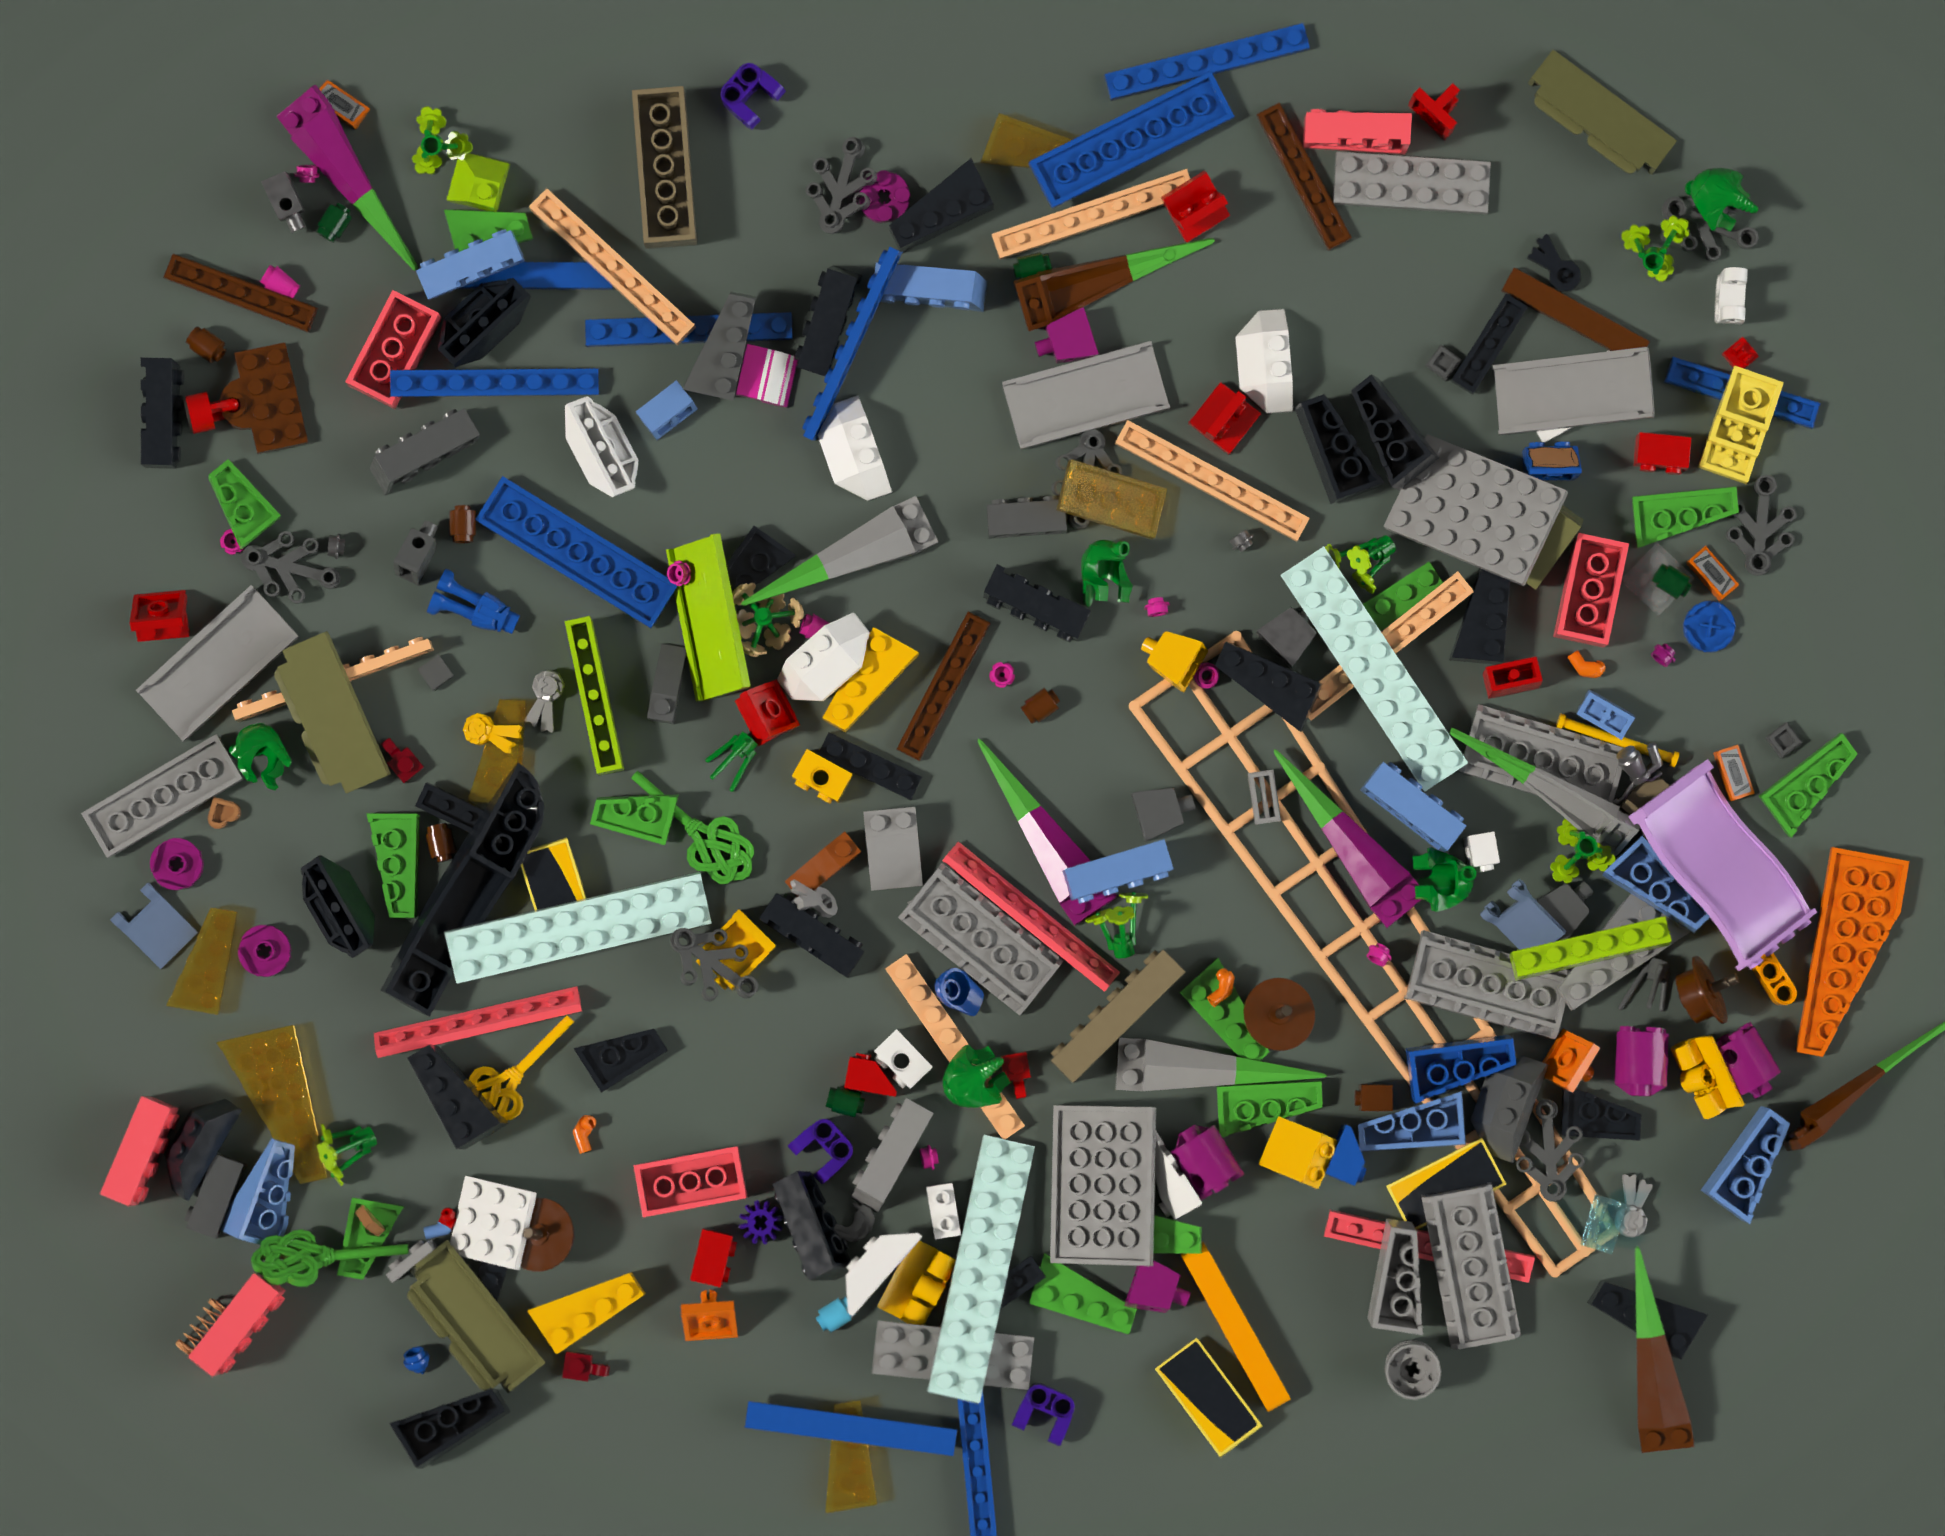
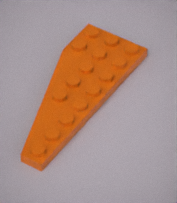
M1835 847L1830 848L1795 1052L1819 1057L1824 1056L1838 1030L1840 1022L1850 1008L1854 996L1858 993L1882 944L1886 941L1889 931L1901 913L1909 861Z

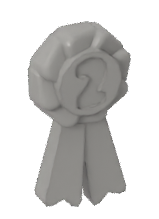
M549 669L537 674L533 681L532 688L538 699L526 716L525 722H531L532 726L535 727L542 715L541 732L546 730L551 733L554 732L553 701L562 696L565 687L564 680L558 672Z
M795 879L790 881L792 886L791 892L799 895L794 899L798 910L814 908L821 917L831 918L837 913L836 900L826 888L818 887L812 890Z
M1623 1174L1625 1206L1617 1212L1615 1225L1621 1235L1634 1238L1642 1234L1646 1229L1648 1219L1641 1208L1653 1185L1646 1184L1645 1180L1642 1179L1638 1182L1636 1189V1175L1634 1174L1629 1177Z

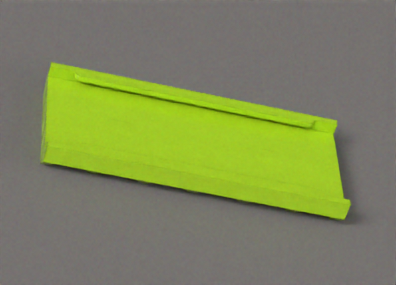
M711 534L709 537L673 549H667L669 566L676 561H682L687 563L691 569L689 583L677 586L674 594L696 701L710 700L750 688L751 685L721 535Z

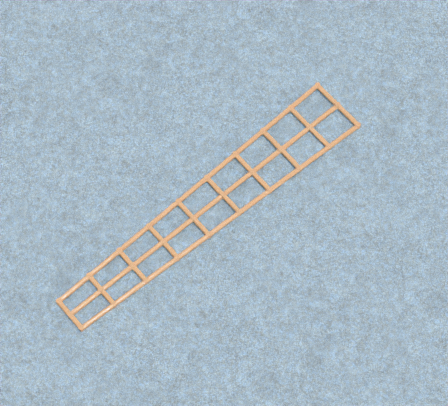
M1234 631L1210 647L1202 663L1208 662L1219 655L1225 642L1235 644L1247 651H1252L1241 633ZM1192 678L1189 687L1222 734L1181 761L1141 708L1173 686L1167 680H1162L1131 701L1128 705L1129 710L1140 722L1410 1086L1407 1064L1374 1020L1403 1000H1406L1434 1043L1441 1044L1447 1042L1422 1005L1418 1002L1404 999L1408 985L1391 961H1387L1383 969L1399 991L1369 1012H1367L1329 961V956L1360 935L1368 947L1370 945L1376 946L1378 942L1369 929L1379 923L1380 920L1374 913L1365 920H1362L1325 866V864L1338 856L1333 847L1318 856L1282 804L1281 800L1297 790L1292 781L1277 790L1282 822L1310 863L1274 887L1234 833L1254 819L1253 809L1250 808L1228 824L1188 771L1189 768L1228 742L1249 773L1260 772L1236 736L1266 717L1273 710L1263 705L1230 728L1205 690L1198 686L1194 678ZM1284 720L1312 764V767L1302 774L1309 780L1319 775L1338 807L1367 833V830L1361 824L1304 732L1298 731ZM1258 777L1254 778V781L1260 788ZM1264 777L1268 808L1273 807L1271 789ZM1262 801L1258 803L1259 815L1263 813ZM1315 871H1317L1354 925L1352 929L1320 949L1281 896V894ZM1415 907L1407 912L1408 917L1419 934L1422 930L1430 932ZM1473 1018L1480 1031L1467 1040L1495 1037L1496 1034L1487 1021ZM1471 1081L1464 1086L1474 1101L1477 1102L1481 1091L1475 1082ZM1429 1097L1421 1102L1425 1104L1430 1101H1433V1099ZM1536 1099L1532 1111L1542 1126V1119L1536 1114V1106L1539 1103ZM1542 1108V1109H1541L1542 1113H1543L1544 1115H1547L1546 1112L1544 1111V1109ZM1553 1125L1555 1148H1557L1563 1139ZM1476 1130L1465 1136L1466 1145L1479 1139ZM1456 1145L1455 1148L1458 1150L1466 1145ZM1518 1148L1515 1156L1516 1162L1520 1157L1525 1156L1520 1148ZM1570 1150L1562 1157L1565 1163L1557 1168L1558 1174L1568 1165L1569 1156L1572 1154ZM1573 1157V1158H1572L1573 1164L1576 1165V1166H1578V1165H1579L1578 1162H1577V1161L1575 1160V1158ZM1523 1159L1520 1162L1521 1168L1527 1169L1529 1162ZM1577 1168L1573 1176L1607 1228L1606 1231L1587 1244L1583 1241L1557 1201L1551 1202L1546 1200L1541 1195L1540 1184L1528 1173L1524 1172L1532 1186L1512 1200L1508 1201L1500 1189L1493 1191L1496 1203L1551 1277H1559L1560 1274L1620 1234L1614 1219L1581 1168ZM1537 1194L1543 1199L1577 1249V1251L1556 1265L1515 1211Z

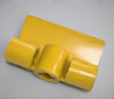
M1712 1036L1687 1039L1671 1047L1673 1056L1682 1071L1680 1075L1681 1086L1687 1093L1694 1092V1100L1704 1119L1713 1118L1727 1108L1745 1106Z
M919 1241L899 1263L877 1307L907 1324L924 1325L946 1288L945 1284L955 1267L956 1259Z

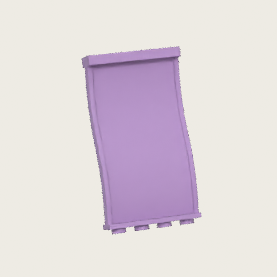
M1707 759L1628 817L1634 825H1640L1649 844L1664 866L1706 911L1719 928L1739 963L1736 969L1739 971L1747 966L1749 969H1752L1763 961L1762 955L1765 954L1767 957L1778 950L1779 946L1777 944L1780 941L1784 944L1795 936L1793 932L1795 929L1801 931L1812 922L1809 918L1815 915L1817 911L1815 908L1809 909L1800 890L1785 868L1731 808L1710 772L1714 767Z

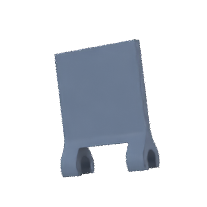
M1521 879L1511 885L1512 888L1507 891L1512 899L1517 900L1515 903L1501 913L1498 905L1491 901L1480 913L1485 921L1497 926L1519 950L1555 942L1566 933V930L1531 896L1527 886Z
M147 883L140 891L151 902L130 922L120 912H117L110 920L162 969L198 931L150 883Z

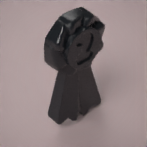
M1545 234L1543 239L1538 238L1536 240V243L1544 253L1533 247L1532 253L1528 255L1527 259L1549 270L1550 284L1559 292L1572 291L1580 283V269L1572 261L1561 260L1548 234Z

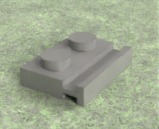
M433 1239L425 1244L420 1240L409 1249L412 1253L405 1260L399 1257L389 1265L391 1271L386 1276L392 1283L397 1281L410 1271L415 1264L438 1247Z

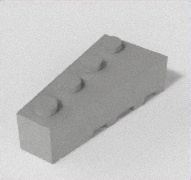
M907 1098L903 1104L897 1103L890 1115L895 1119L890 1127L884 1126L878 1139L882 1140L878 1149L872 1147L865 1160L869 1163L865 1172L860 1169L853 1181V1184L857 1186L851 1198L865 1204L877 1213L879 1212L933 1115L931 1111Z
M1386 1218L1367 1319L1372 1328L1423 1335L1417 1230L1412 1222Z

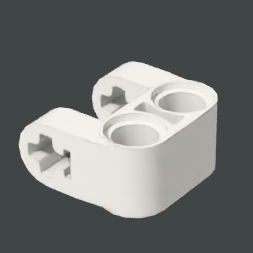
M1739 267L1725 268L1718 275L1715 323L1742 325L1745 322L1747 269Z

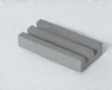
M1274 770L1248 773L1255 825L1280 822L1281 816ZM1264 776H1269L1275 817H1270ZM1256 777L1259 779L1264 818L1261 819L1254 782Z

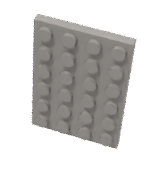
M1427 434L1425 440L1438 455L1439 459L1400 490L1383 527L1388 531L1525 586L1568 495L1567 490Z
M1053 1105L1050 1263L1153 1266L1156 1107Z

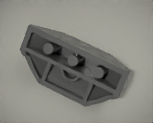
M1522 1056L1516 1059V1065L1486 1076L1470 1120L1479 1138H1482L1491 1156L1511 1163L1514 1162L1548 1069V1064Z

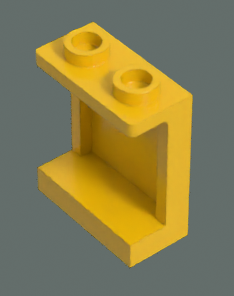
M738 909L732 915V918L721 928L727 933L726 942L722 946L706 943L702 948L709 951L734 948L739 944L746 946L748 956L744 961L737 962L733 959L719 960L740 977L748 976L777 946ZM715 934L717 941H723L722 935ZM738 949L735 951L737 956H744L742 950ZM712 970L717 975L714 980L724 990L729 987L733 991L736 988Z
M1278 1116L1258 1165L1318 1189L1338 1141Z

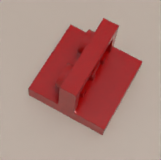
M1452 83L1434 101L1419 87L1412 95L1408 106L1442 139L1446 140L1457 125V122L1449 113L1456 107L1455 104L1459 101L1457 95L1460 89Z
M1202 171L1160 197L1186 243L1230 216L1225 207L1228 204L1225 196L1216 190L1206 171Z
M1220 382L1188 424L1230 455L1261 413L1245 401L1246 396L1240 391L1234 393Z
M186 590L134 595L129 623L131 631L136 632L138 642L190 636L186 613Z
M777 679L746 690L740 694V698L735 700L758 747L800 726Z

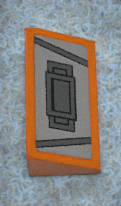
M327 80L319 88L320 91L331 103L337 117L356 130L370 108Z
M1706 546L1686 562L1719 602L1739 586L1738 582Z
M1739 745L1714 752L1713 754L1729 801L1755 794Z

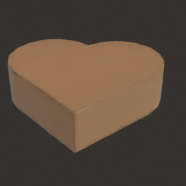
M213 797L208 814V823L211 827L222 829L227 826L228 822H235L240 818L241 808L238 804Z
M362 1205L356 1210L357 1217L373 1235L380 1236L385 1231L383 1225L366 1206Z

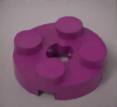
M881 170L876 173L877 180L874 184L866 185L859 191L865 193L870 198L869 207L862 210V212L873 222L892 223L908 210L910 193L906 182L899 175ZM872 175L868 176L865 180L871 179ZM882 191L883 193L885 191L890 193L889 199L891 201L887 204L885 201L883 204L878 202L880 198L878 194ZM865 197L859 199L860 205L865 202Z
M172 838L164 841L154 849L150 858V869L154 878L161 886L170 890H183L192 887L199 880L203 872L204 863L201 851L192 842L185 839ZM180 857L184 865L183 868H179L175 872L172 870L173 866L170 867V862Z
M258 925L245 932L241 938L238 958L246 971L256 976L271 977L283 971L291 960V944L283 931L274 926ZM261 944L271 947L272 952H269L271 955L268 958L264 955H258V950H261L259 948Z

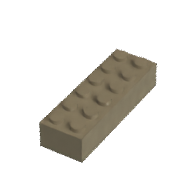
M684 86L632 90L645 248L697 245Z
M1154 950L1143 961L1146 966L1141 971L1136 968L1125 979L1128 984L1122 990L1117 987L1106 998L1109 1003L1104 1008L1099 1005L1087 1016L1091 1021L1085 1027L1079 1024L1069 1034L1072 1039L1066 1045L1061 1042L1051 1052L1054 1057L1050 1061L1072 1083L1185 973L1164 950L1159 953Z

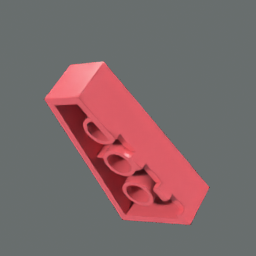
M1312 109L1311 112H1306L1304 118L1303 147L1310 149L1406 154L1411 140L1412 113H1352L1350 111H1337V113L1326 112L1323 109Z

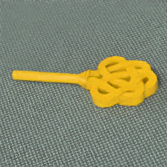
M566 1015L517 1066H512V1068L504 1070L501 1074L492 1067L482 1066L473 1071L469 1080L477 1087L478 1091L492 1087L491 1091L482 1093L483 1097L494 1106L495 1110L500 1097H502L497 1112L506 1120L515 1119L521 1114L524 1106L522 1096L516 1091L518 1084L521 1083L523 1073L574 1021ZM483 1075H488L491 1077L479 1082V1079ZM509 1080L506 1088H502V1083ZM513 1100V1108L509 1112H507L511 1104V1101Z

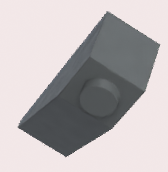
M661 644L647 719L650 721L675 724L686 660L685 647Z

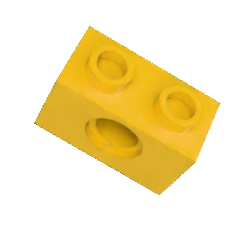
M806 749L792 778L796 780L794 783L796 786L807 792L809 788L819 792L818 798L831 804L833 800L837 803L839 802L853 774ZM819 771H824L829 776L827 783L824 785H818L814 782V775Z

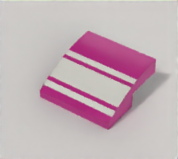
M747 344L736 395L787 408L798 362L794 360L795 356Z

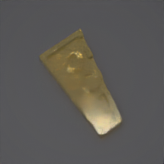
M210 908L197 936V941L187 958V963L177 980L176 987L166 1006L219 1015L238 912Z
M861 1400L834 1404V1412L863 1416ZM831 1439L825 1513L877 1505L868 1444Z

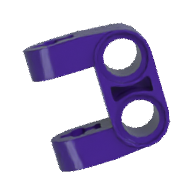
M746 63L723 86L721 98L723 105L750 130H753L761 120L745 105L746 101L758 88H761L775 101H778L786 93V90L757 65ZM753 72L757 77L753 82H746L743 80L744 74ZM730 91H736L740 94L736 101L732 102L726 99V95Z
M828 1119L816 1121L787 1146L796 1156L816 1139L832 1159L813 1175L821 1185L840 1170L851 1158L854 1151L853 1145L847 1137ZM821 1123H827L831 1127V1135L827 1138H821L817 1134V1127ZM841 1142L849 1147V1153L844 1158H840L834 1153V1147Z
M1035 1383L1029 1387V1390H1027L1011 1426L1024 1431L1033 1409H1039L1057 1417L1048 1442L1060 1447L1072 1419L1075 1408L1074 1402L1069 1395L1041 1383ZM1038 1388L1046 1393L1045 1400L1040 1403L1034 1402L1031 1399V1393ZM1066 1399L1069 1401L1070 1409L1066 1413L1056 1411L1055 1404L1058 1400Z

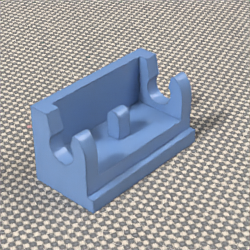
M676 380L638 409L636 413L655 439L658 440L695 412L697 407Z
M1590 689L1587 691L1585 699L1579 705L1578 712L1576 713L1621 740L1635 719L1634 714Z

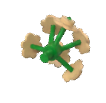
M754 583L739 585L732 594L734 605L740 606L744 600L752 596L756 585ZM784 594L758 601L760 603L759 607L755 603L749 604L755 611V614L752 612L746 613L744 609L739 610L736 616L741 638L748 639L755 632L752 642L742 641L744 653L753 657L767 654V650L757 644L762 628L765 626L768 627L763 634L766 639V646H773L776 650L782 649L785 643L791 640L789 635L791 628L788 624H772V618L790 616L791 623H794L795 628L800 627V620L804 617V611L798 600H795V598L790 599L789 611L779 612L786 605L783 600Z

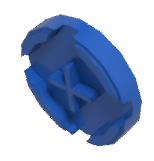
M1703 601L1693 606L1686 614L1683 622V633L1687 642L1695 649L1704 653L1716 652L1725 648L1732 641L1736 627L1735 619L1732 612L1724 604L1714 601Z

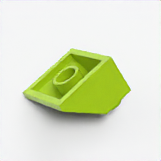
M470 153L466 154L467 156L464 160L457 159L447 201L484 211L497 212L510 164Z

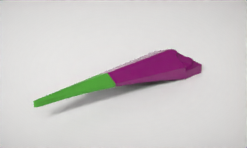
M317 85L312 86L276 117L292 136L290 139L400 257L416 271L418 265L372 188L331 103Z
M978 739V744L1060 906L1073 925H1078L1118 897L1116 893L1104 896L1103 892L1093 895V900L1079 904L1078 899L1071 901L1062 871L1090 862V859L984 742Z
M1274 750V755L1319 824L1369 908L1382 924L1389 928L1423 900L1415 899V886H1419V884L1402 865L1278 750Z

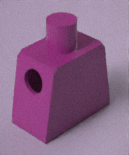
M1084 307L1046 326L1048 338L1034 342L1039 357L1053 353L1057 364L1080 361L1098 356L1099 354Z
M1153 1260V1266L1136 1267L1124 1306L1166 1313L1170 1309L1172 1302L1186 1307L1190 1291L1177 1287L1180 1278L1178 1273Z

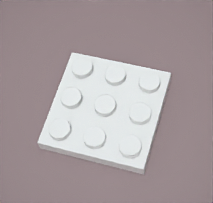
M465 1176L450 1244L460 1256L520 1270L527 1239L523 1236V1231L530 1226L537 1193Z

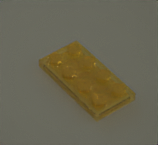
M1071 459L1067 464L1056 510L1154 539L1167 489Z

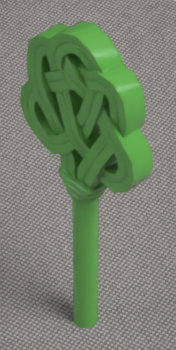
M639 771L631 777L649 795H665ZM676 805L674 817L685 826L688 835L694 840L687 849V860L692 868L697 871L708 872L710 877L719 884H729L733 880L740 881L750 877L754 846L748 839L740 835L738 825L731 818L725 816L715 818L708 826L696 818H691ZM722 825L728 826L731 832L718 829V827ZM698 831L707 834L708 840H703ZM716 837L731 841L732 845L717 841ZM740 845L746 849V853L740 849ZM706 848H710L716 861L715 863H712ZM720 850L731 854L730 859L724 860ZM697 851L699 852L703 863H700L696 860L695 855ZM744 865L743 871L737 872L738 866ZM717 871H722L725 876H721Z
M300 1229L291 1231L283 1237L276 1235L266 1237L261 1242L260 1248L253 1253L251 1265L254 1271L262 1275L263 1279L270 1285H280L287 1282L297 1287H306L313 1284L318 1278L319 1268L334 1263V1260L408 1254V1244L334 1250L325 1245H317L315 1236L310 1231Z

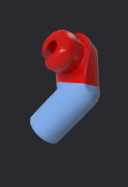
M444 1208L441 1211L442 1215L437 1224L424 1227L426 1240L451 1233L457 1219L456 1212L452 1208Z

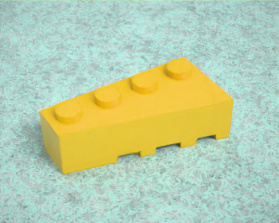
M873 627L867 640L862 668L839 687L822 717L823 720L846 733L894 680L903 673L911 662L919 656V652Z
M630 1272L529 1309L528 1313L554 1352L558 1354L646 1293L633 1273Z

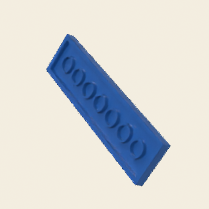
M1210 71L1029 161L1028 164L1053 209L1233 119L1235 116Z
M503 476L475 519L478 523L650 629L655 625L677 588V585L671 583L663 574Z

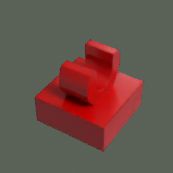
M1744 337L1740 338L1722 353L1723 357L1732 367L1737 366L1743 369L1759 357Z

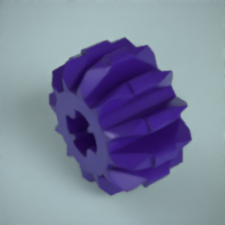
M756 1200L754 1202L755 1211L750 1205L745 1206L750 1216L740 1214L739 1217L748 1221L747 1223L740 1224L739 1228H749V1231L743 1235L744 1238H748L752 1233L755 1234L752 1240L753 1244L758 1242L759 1236H762L763 1244H767L766 1234H769L775 1240L777 1236L772 1229L782 1231L783 1227L775 1225V1221L783 1220V1216L773 1217L772 1214L777 1212L779 1208L775 1206L771 1211H768L770 1202L765 1201L764 1207L761 1209L759 1200ZM757 1215H760V1218L764 1215L768 1219L765 1222L767 1225L766 1229L762 1230V1227L759 1229L755 1227L757 1223L755 1217Z

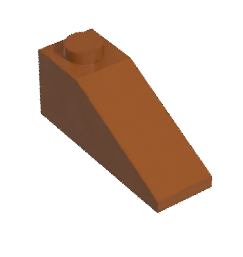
M844 831L785 880V883L792 889L790 881L795 879L810 889L815 890L862 852Z

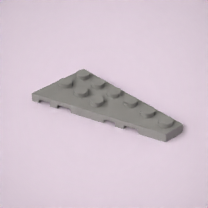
M1630 893L1601 931L1665 916L1672 942L1665 947L1574 967L1558 986L1557 990L1572 1011L1691 931Z

